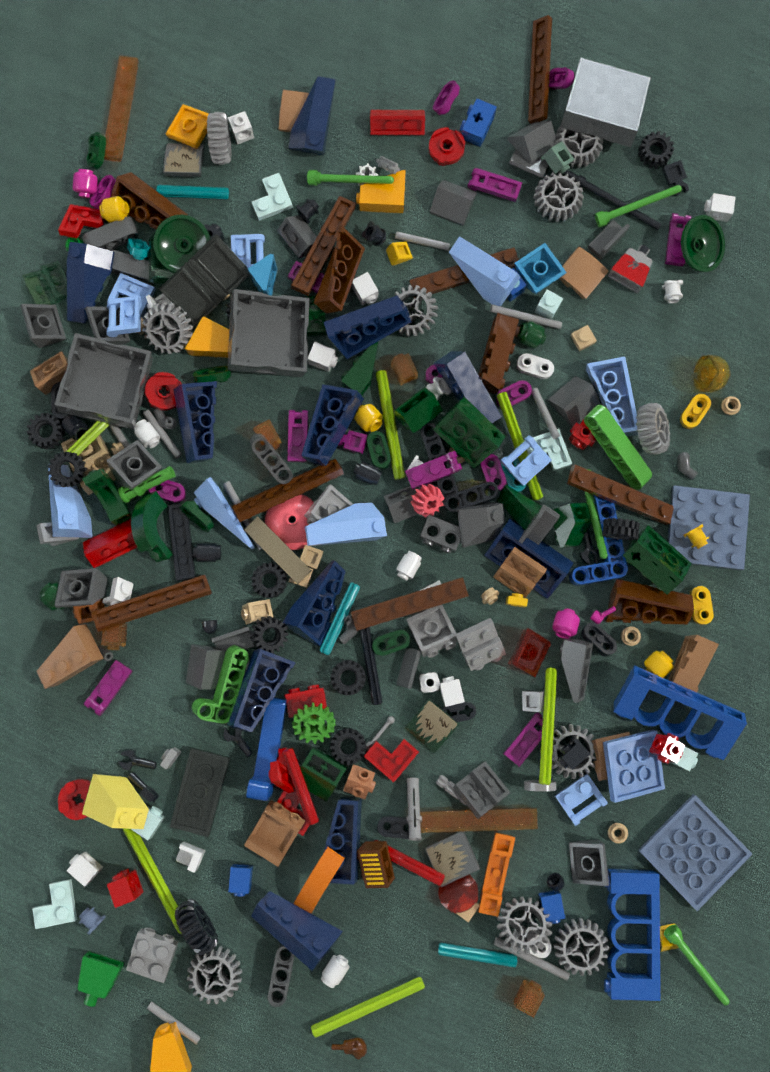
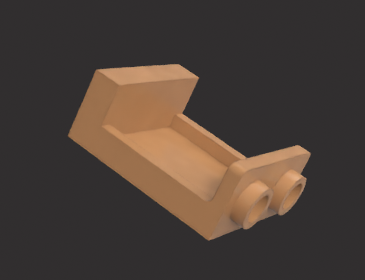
M271 800L244 846L278 867L305 820L298 814L284 808L282 804Z

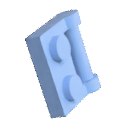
M263 234L231 235V250L247 268L254 265L251 264L250 243H256V263L264 258L263 243L265 242V236Z
M120 273L108 300L118 298L119 294L125 297L139 296L141 300V317L144 318L148 304L146 296L150 295L153 297L156 289L151 285Z
M139 296L116 298L107 301V308L109 309V322L106 329L107 336L117 337L119 334L141 332V300ZM120 307V325L116 326V310Z
M530 435L524 438L525 441L509 456L503 457L500 460L522 486L552 461ZM531 447L534 451L514 467L512 462Z
M587 773L554 795L575 826L580 824V820L600 806L604 807L608 804ZM594 794L596 797L595 801L578 813H573V808Z

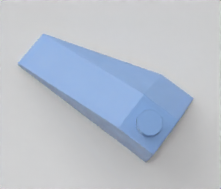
M61 465V473L66 477L72 476L69 466ZM50 474L49 489L53 537L92 538L91 517L77 485L60 487L61 485H56L55 481L50 479L52 477Z
M373 503L353 504L305 526L308 546L375 541L387 536L384 517Z

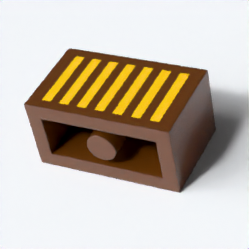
M365 841L357 850V859L361 865V877L364 880L365 887L388 888L395 879L387 841Z

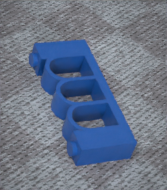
M635 665L614 701V713L618 716L630 720L635 717L639 723L645 726L660 724V729L664 734L670 733L677 737L686 736V740L691 746L705 749L709 756L722 760L726 758L747 725L745 713ZM649 689L666 696L658 711L653 713L644 712L639 708ZM675 701L692 708L686 719L679 724H672L665 720ZM701 712L718 719L711 731L705 735H697L691 732Z
M607 869L609 886L605 887L610 892L607 898V905L614 916L608 924L607 934L614 947L608 953L607 963L611 972H607V979H604V990L611 1000L660 1001L659 873L655 870ZM624 894H647V915L618 914L615 908L616 901ZM627 923L647 924V944L618 943L615 937L616 930L622 924ZM625 953H646L647 973L618 972L615 966L616 960Z

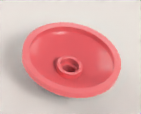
M302 494L295 496L284 503L268 509L265 516V524L291 550L303 549L307 545L305 526L309 525L304 515L314 501ZM295 517L296 521L294 523H290L289 518Z

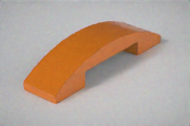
M495 832L481 891L479 913L499 916L506 873L515 843L514 836Z
M327 847L297 896L294 905L312 914L345 858Z

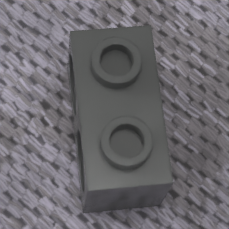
M429 515L420 539L423 540L422 543L433 547L434 544L441 547L440 550L445 553H455L461 540L460 528ZM431 527L435 528L438 532L434 537L429 536L427 530ZM453 535L455 543L448 544L445 541V536Z

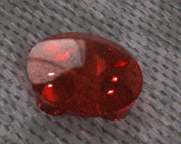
M468 875L446 886H439V899L442 905L450 912H465L478 901L477 883L472 876Z

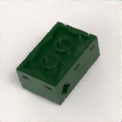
M465 397L449 410L433 428L473 468H476L499 448L506 437Z
M649 525L639 533L638 540H633L622 555L629 564L634 565L644 577L651 580L666 595L684 580L692 565L688 559Z

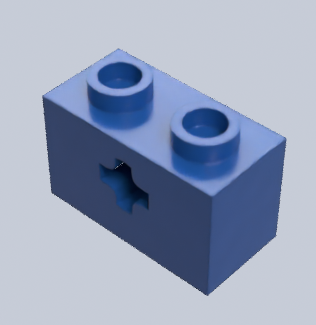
M476 99L474 105L471 104L469 106L468 118L463 120L460 126V131H462L465 141L481 147L495 117L496 106L480 99Z

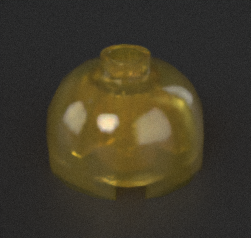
M703 355L699 358L694 368L698 380L694 379V384L700 392H717L725 387L730 378L729 365L720 356Z

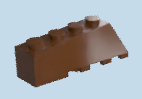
M132 172L117 176L111 197L118 196L129 205L128 215L135 218L136 221L145 222L150 227L157 229L165 219L171 216L188 215Z
M342 225L339 226L336 246L314 301V304L325 313L342 311L365 250Z
M497 313L493 319L478 373L486 390L493 394H496L504 387L506 380L503 378L504 372H507L510 366V361H508L509 354L512 355L515 348L513 339L518 336L520 327L517 326L519 319Z
M616 579L608 609L614 606L616 611L606 616V622L623 620V623H631V620L650 624L653 621H661L662 624L688 625L694 612L693 596L671 591L666 595L657 587Z

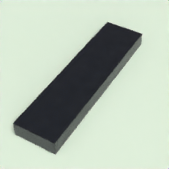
M181 504L167 505L176 581L196 578L190 520L181 512L179 508Z

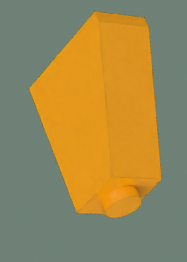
M406 170L387 175L394 178L392 184L366 183L360 185V193H356V204L360 205V211L403 213Z
M203 316L185 350L191 356L228 358L229 329Z
M164 1023L156 1029L153 1038L150 1072H191L192 1065L177 1023Z

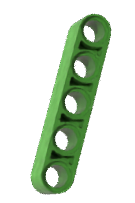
M603 405L595 406L584 418L586 426L628 485L635 490H640L652 478L651 470L608 409Z

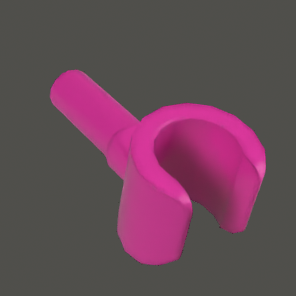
M613 606L602 613L595 610L590 619L594 623L600 624L604 617L616 611V608Z

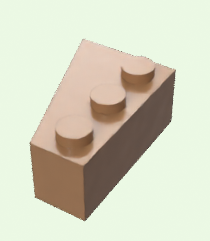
M87 624L73 626L36 671L45 689L62 684L104 659Z
M699 635L685 636L668 680L697 692L698 685L719 644Z

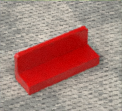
M371 110L370 135H425V110Z
M131 519L83 542L84 554L93 568L137 548L132 535Z

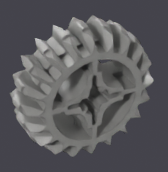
M225 112L209 113L207 117V133L210 156L214 164L225 165L230 163L232 156L228 117Z
M559 127L555 134L556 141L554 144L556 145L563 141L575 159L570 163L571 168L574 164L577 165L578 169L582 164L586 168L589 163H594L603 148V138L583 134ZM588 148H592V149H590L589 151H587V152H585V153H582L583 150H587Z
M560 171L557 176L552 172L550 177L546 175L543 180L539 181L533 198L535 200L534 205L538 207V213L543 212V218L549 216V221L555 218L556 223L561 218L565 222L567 217L571 219L574 214L579 212V208L583 204L584 195L582 194L583 188H579L580 182H574L575 177L568 178V173L562 176ZM552 188V192L545 196L544 192ZM572 198V203L565 207V203Z
M409 285L408 291L402 287V294L396 291L395 295L399 296L407 308H413L419 313H412L411 315L408 310L412 322L415 319H421L422 321L416 325H405L399 329V333L403 334L406 331V336H410L412 332L416 337L419 330L423 335V328L431 329L428 325L429 322L435 324V321L431 318L438 317V314L433 312L438 309L437 305H433L436 299L431 298V292L426 294L427 289L424 287L420 290V287L416 285L413 290V287ZM410 297H417L416 299L414 298L411 303L404 302L406 299ZM423 299L427 305L426 315L420 310Z
M167 302L162 303V305L156 304L155 307H151L149 312L145 314L144 317L146 319L142 322L146 326L142 330L147 332L145 338L151 340L149 345L154 344L155 350L161 348V353L166 351L168 354L180 352L181 349H185L186 344H188L193 335L189 331L193 329V326L188 324L191 318L186 319L187 312H180L181 307L179 306L175 309L174 303L169 304V306ZM161 315L160 324L156 325L157 317ZM180 331L178 341H174L175 333Z
M648 403L639 407L636 416V431L638 432V438L643 450L650 455H657L667 451L670 445L671 433L669 431V420H667V414L664 412V409L658 403Z
M569 724L568 731L565 726H561L562 733L555 729L554 733L557 736H553L552 761L554 762L552 763V769L558 767L556 773L561 774L563 772V777L565 778L570 773L571 778L575 779L576 772L579 777H583L582 770L589 774L588 766L594 768L595 764L591 761L592 759L597 760L596 756H593L595 753L592 741L590 742L594 735L589 734L586 736L588 730L584 728L581 731V726L579 725L574 730L573 725ZM573 735L577 739L580 737L585 742L587 751L590 753L573 770L568 767L566 769L563 768L557 761V750L560 751L565 746L559 743L564 737Z
M520 897L519 903L516 898L512 899V904L507 902L505 904L506 909H501L500 912L503 916H498L497 918L499 922H502V924L497 925V929L504 930L499 934V937L506 936L503 944L507 945L510 942L512 944L509 948L511 951L518 947L517 954H521L522 949H524L525 955H529L530 948L534 954L537 953V947L542 950L544 948L543 942L548 943L549 938L547 936L552 934V931L547 929L552 926V922H546L545 920L550 914L543 915L544 908H538L539 901H536L534 905L531 904L532 898H528L527 903H525L524 897ZM524 910L521 918H509L513 912ZM531 913L538 919L540 927L532 921ZM526 918L525 922L527 923V925H529V927L523 933L524 929H522V926H520V924H522V922ZM509 925L517 930L518 939L511 933ZM528 933H539V937L536 940L525 942Z
M579 918L578 924H576L574 919H571V926L565 922L564 927L566 929H558L561 936H555V940L559 942L554 944V948L558 950L555 952V956L560 958L558 962L560 965H564L566 971L571 969L573 975L578 970L580 976H584L585 971L591 975V969L594 968L595 971H599L597 965L603 966L605 963L602 958H608L607 953L603 952L609 950V946L604 944L608 939L606 936H603L604 931L598 929L596 923L591 925L589 919L584 923L583 919ZM580 932H589L592 935H594L595 938L584 939L582 938ZM573 935V942L566 947L568 939ZM580 941L584 944L583 953L577 948ZM596 947L595 953L589 959L590 951ZM571 954L572 956L578 955L583 962L573 961L567 956Z
M219 946L217 951L214 947L212 951L204 955L197 953L195 955L196 959H192L190 962L192 966L187 970L190 973L187 980L193 981L190 983L189 989L195 988L193 996L199 993L201 995L199 1000L202 1001L205 997L207 998V1004H210L212 999H214L215 1004H218L220 999L226 1002L227 996L233 997V990H238L239 986L237 983H240L242 980L238 976L242 973V969L237 968L240 965V961H233L236 958V954H232L230 957L228 955L230 949H227L224 953L222 952V946ZM208 960H219L215 965L204 964ZM224 964L229 969L230 979L227 977L228 975L225 974L223 971ZM219 967V970L217 972L218 975L213 979L212 982H210L212 978L211 975ZM199 971L206 978V985L202 983ZM213 985L226 986L219 990L210 989Z

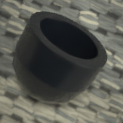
M217 620L202 621V629L206 633L212 634L217 630Z
M552 873L547 878V884L552 890L560 891L564 888L565 882L559 873Z

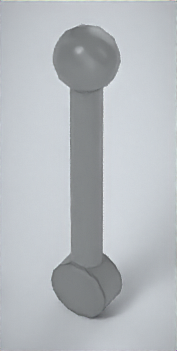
M389 716L387 718V722L385 723V725L375 735L371 742H368L366 744V748L368 750L381 736V734L386 730V728L390 724L394 723L395 719L393 716Z

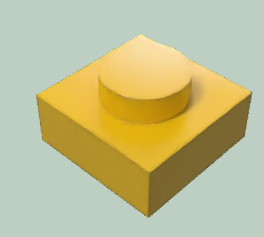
M512 593V596L506 597L505 605L525 608L527 607L528 599L523 598L522 594Z

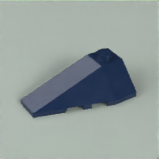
M317 76L291 129L288 149L318 155L325 154L336 79Z
M70 242L67 256L68 321L86 324L88 316L85 308L95 306V300L99 292H102L104 288L102 285L112 271L115 252L88 244Z
M332 560L293 604L282 623L295 634L321 646L330 628L331 613L335 612L336 609L334 602L336 595L341 591L346 571L336 561Z

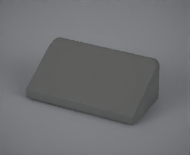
M517 149L509 162L511 165L543 178L549 166L546 160L542 161L541 158L530 164Z
M406 648L397 679L398 686L409 689L412 687L421 655L420 650Z

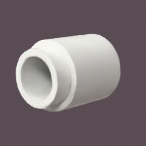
M145 419L136 423L134 434L145 448L157 446L160 435L151 423Z
M408 551L407 554H404L396 568L397 576L406 581L408 578L413 579L421 565L420 561L422 558L416 553Z
M333 955L322 972L321 980L331 988L339 985L349 969L348 960L344 956Z

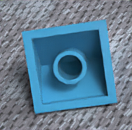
M546 243L514 263L516 271L527 284L526 288L535 294L567 273Z
M269 254L249 267L248 271L252 283L257 290L272 296L278 269L274 254Z

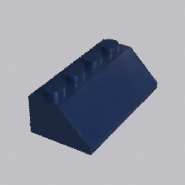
M509 519L484 556L501 566L514 547L522 551L547 569L533 589L548 599L566 577L573 562L543 541L538 545L526 538L521 544L519 540L525 529Z

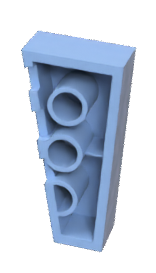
M625 356L588 363L586 372L602 405L608 409L627 437L637 435V413Z

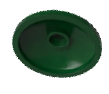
M174 215L165 219L158 226L154 235V250L162 265L173 272H177L210 240V236L205 226L199 220L188 215ZM184 241L188 243V247L185 249L182 248Z
M699 215L690 219L685 225L681 236L683 257L687 264L695 271L709 272L714 270L721 263L725 253L723 230L719 223L708 215Z

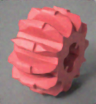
M422 484L421 489H416L417 493L411 495L413 500L410 503L414 507V511L424 517L428 515L433 516L435 511L439 512V507L444 506L442 501L445 498L441 490L432 484L427 486Z

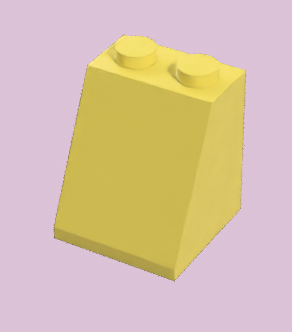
M93 774L82 814L111 828L144 829L149 809L128 778Z

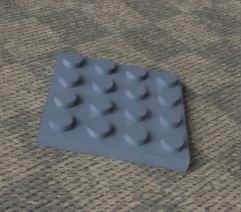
M673 486L671 505H673L674 510L668 528L667 542L688 559L692 565L744 570L750 495ZM703 524L704 527L701 529L706 537H709L706 540L708 544L699 549L696 546L692 548V543L688 536L684 538L683 535Z
M694 794L638 849L696 911L752 855L737 837Z

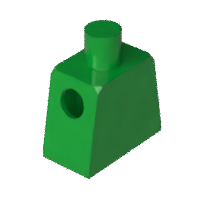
M88 951L83 956L78 990L87 993L84 1000L85 1005L94 1007L98 997L105 999L108 996L125 962Z

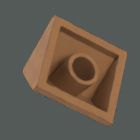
M62 351L30 370L34 385L45 395L51 392L54 384L61 382L67 370L68 360Z

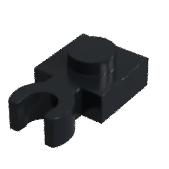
M681 160L662 168L668 186L672 184L674 186L680 185L684 193L689 191L688 185L683 182L687 175Z

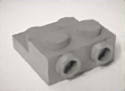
M330 484L319 499L311 505L304 516L310 525L353 504Z
M443 605L427 609L406 619L423 657H434L439 653V650L446 648V650L452 649L456 646V642H458L455 636L456 632Z
M491 618L455 634L465 662L471 671L481 670L485 664L491 661L498 662L502 656L506 655Z
M141 928L134 941L126 970L164 983L179 941L174 940L175 938L168 934L159 935L154 929Z

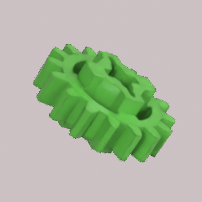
M314 703L311 704V707L305 704L304 710L297 709L298 714L293 716L294 734H299V740L305 738L306 743L310 740H313L314 744H316L317 740L324 742L323 737L330 738V732H334V726H336L334 713L329 712V707L323 709L321 703L318 707H315Z

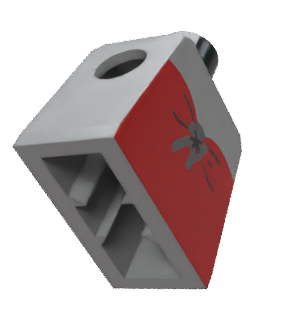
M640 245L637 251L629 248L613 266L608 277L638 294L645 283L652 264V259L647 257L650 249L645 245Z

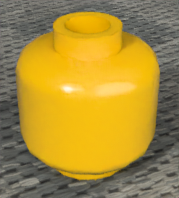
M118 196L105 198L100 205V214L109 223L122 221L129 213L128 203Z
M366 404L359 407L355 415V421L365 432H374L382 425L383 415L374 405Z
M663 650L661 652L654 651L644 661V665L647 668L646 671L665 678L673 670L672 662L674 660Z

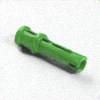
M168 466L153 474L132 490L122 486L118 489L121 499L128 503L132 498L143 496L146 490L174 478L176 475L173 468Z

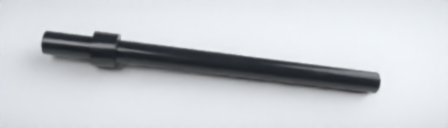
M569 170L563 174L565 176L568 173V178L570 179L575 177L574 182H580L579 188L587 189L618 208L628 205L588 182L582 175L578 176ZM637 209L628 212V214L656 230L661 226V223Z

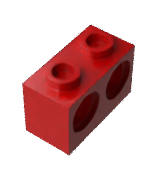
M127 868L118 872L117 875L112 877V881L107 884L115 908L134 901L144 892L136 869L129 871Z

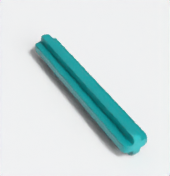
M157 185L156 191L164 197L229 198V189L224 187Z
M355 583L349 584L320 647L321 653L330 655L343 627L344 618L348 616L359 592V585Z
M439 943L438 954L442 956L509 967L517 966V956L513 954L447 943Z

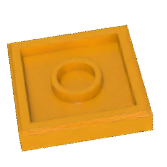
M183 104L165 133L166 136L198 149L207 134V117L209 113Z

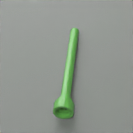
M309 170L307 174L308 185L315 186L321 182L392 184L394 182L392 176L321 174L317 170Z
M676 185L610 212L595 213L596 223L599 228L610 222V219L681 192L682 187Z
M585 492L599 554L602 559H606L608 554L604 537L602 536L594 497L592 494Z
M671 925L667 927L664 931L666 939L679 947L721 1003L728 1005L730 1002L728 997L683 941L682 932L678 926Z

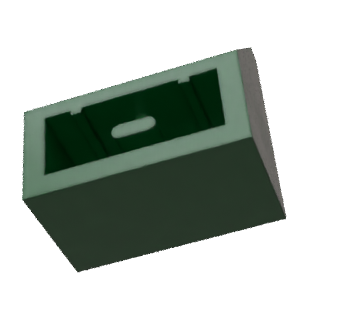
M424 387L395 409L394 417L409 431L415 433L430 420L436 418L443 409L434 393Z
M572 503L553 509V511L560 514L559 519L553 525L556 532L555 538L560 548L580 545L591 524L587 504Z
M313 747L300 769L308 791L327 802L347 767Z

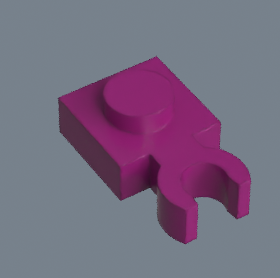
M349 430L347 435H343L338 446L344 444L343 448L345 450L363 454L368 436Z

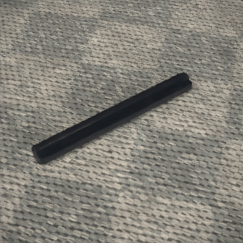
M370 627L359 631L372 705H380L383 701Z

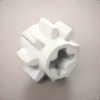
M368 163L363 167L359 166L360 172L356 173V175L378 176L376 167L372 168Z

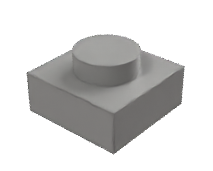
M522 691L523 711L543 712V692Z
M176 747L171 748V750L167 749L161 757L163 761L160 766L166 770L171 768L182 751Z

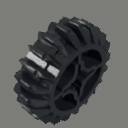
M193 899L181 903L175 910V919L179 931L183 935L182 937L185 938L186 943L190 945V948L199 955L209 953L218 943V935L210 917L203 907Z

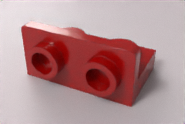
M318 684L307 686V691L300 692V688L288 690L289 694L284 696L287 699L289 718L293 717L294 714H298L297 709L304 710L305 704L311 707V704L314 703L315 707H318L321 703L322 708H326L327 702L324 687L320 688Z

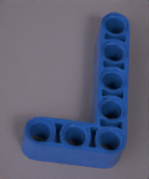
M593 495L603 532L604 519L607 518L602 516L601 510H607L609 518L617 519L615 505ZM603 536L608 554L607 558L604 559V563L575 568L569 574L570 582L575 586L623 577L627 573L628 567L626 558L622 556L624 554L622 539L617 540ZM610 546H613V547L616 548V550H617L616 556H613V555L610 554V552H609V547H610ZM614 565L620 567L621 572L619 575L614 573ZM595 568L602 571L601 578L594 575ZM576 572L583 574L582 581H578L575 578Z
M273 698L266 708L254 776L249 780L246 798L268 801L272 796L274 784L269 779L270 762L277 761V757H279L278 749H280L287 699Z

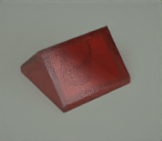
M529 628L524 629L508 665L536 677L552 642Z

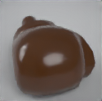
M359 1037L344 1040L343 1044H332L331 1046L332 1050H344L345 1054H352L358 1060L367 1053V1045L363 1038Z

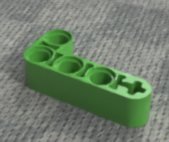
M232 645L227 648L213 700L199 698L193 702L192 711L201 720L222 724L229 722L241 688L249 656L248 652L240 646ZM235 670L234 676L229 678L230 672ZM226 690H230L229 695L227 697H223L224 692ZM206 705V710L200 713V708ZM225 709L224 714L218 716L219 711Z

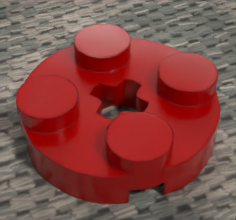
M444 127L432 134L429 141V153L432 159L440 166L454 164L464 155L465 140L459 131L449 130V128ZM444 143L451 145L450 149H444Z
M156 373L147 381L145 386V397L149 405L162 411L176 408L173 389L182 383L171 373ZM162 387H166V390L169 391L166 396L159 393Z
M77 779L66 783L62 787L58 796V809L67 818L72 820L87 818L82 812L91 782L85 779ZM78 794H80L81 799L84 800L83 803L80 802L77 805L76 801L74 800V797H77Z

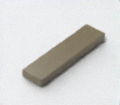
M258 516L244 529L297 584L312 571Z

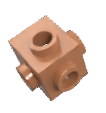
M353 764L343 791L366 799L368 792L372 793L376 784L373 781L375 772Z

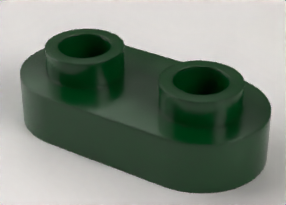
M95 132L90 135L88 140L89 149L86 160L89 167L98 170L104 162L106 136Z
M228 366L204 368L193 373L195 383L225 382L231 377V371L228 370Z
M379 431L371 432L367 437V445L372 463L379 469H385L391 462L386 438ZM375 439L380 441L378 445L373 444ZM383 457L385 461L383 463L378 462V458Z
M185 500L180 505L181 512L202 531L209 532L214 527L212 517L206 513L204 514L194 501Z
M397 630L377 637L373 642V650L380 656L402 650L409 645L410 635L405 630ZM398 636L404 637L403 643L397 642ZM381 642L386 644V648L384 650L379 649V644Z

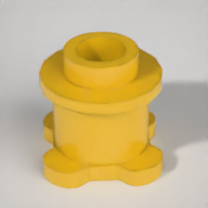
M703 524L683 535L684 538L688 536L692 543V548L696 546L699 549L708 544L706 540L709 537H706L701 529L704 527Z

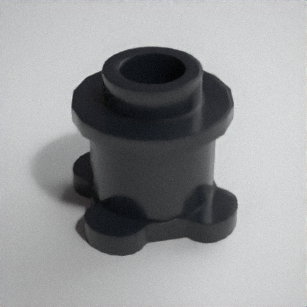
M307 198L303 205L295 207L297 213L309 224V219L314 214H319V206L315 200Z
M370 221L361 236L364 239L366 238L368 242H372L374 246H380L386 240V231L379 229L378 225H374V222Z

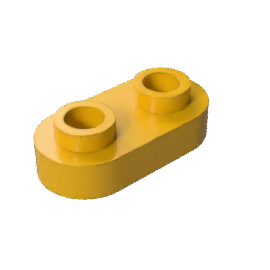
M698 394L692 398L680 416V423L684 428L693 429L701 422L711 406V400L707 395ZM697 402L702 404L701 408L697 406ZM687 417L692 419L691 423L687 421Z
M704 586L694 587L689 595L693 596L694 604L692 618L697 624L705 625L710 623L714 616L711 594ZM699 592L703 593V599L699 598ZM703 611L707 614L706 618L701 616Z

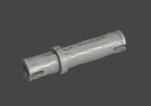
M408 778L406 780L408 801L406 821L409 824V840L419 841L422 839L419 778Z

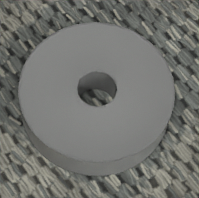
M539 780L524 781V790L555 791L556 781H551L549 785H542L539 783Z

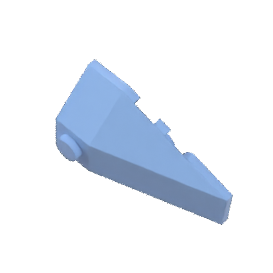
M460 236L449 251L482 298L490 304L501 306L520 279L517 272Z
M211 477L206 479L194 492L197 497L194 499L200 509L203 507L249 548L254 549L255 546L244 531L241 523H239L218 485Z

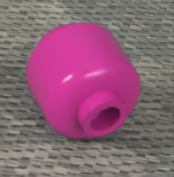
M78 169V172L73 174L72 188L75 192L79 193V197L90 198V195H93L97 190L98 178L91 170Z
M566 608L563 611H558L555 614L552 629L558 637L569 639L577 634L580 618L572 609Z

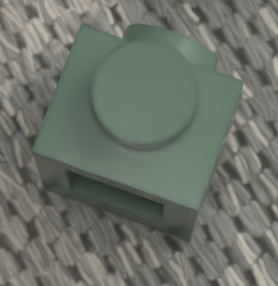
M563 141L551 147L541 157L542 161L546 160L554 174L560 171L561 174L565 173L570 169L569 164L575 160Z

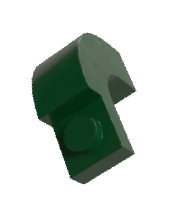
M104 469L93 470L86 477L82 478L85 485L98 497L110 521L115 526L131 519L132 513L127 503L121 499L117 486Z
M157 491L144 495L137 502L131 517V530L139 551H148L156 562L169 559L173 554L161 540L157 531V519L160 513L167 507Z

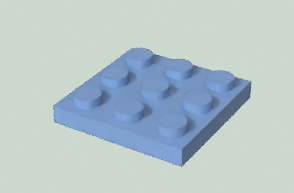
M649 730L603 742L610 800L616 803L665 789L662 762L657 760L656 755L649 752L654 738L658 734L656 730Z

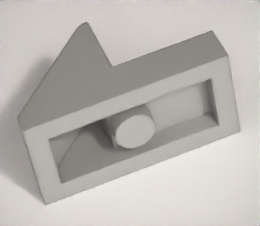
M52 522L37 525L40 544L50 543L51 546H56L79 539V537H53Z

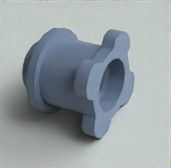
M87 907L79 916L81 918L79 924L83 923L89 929L88 935L106 918L105 915L101 917L94 910L95 907L91 910Z

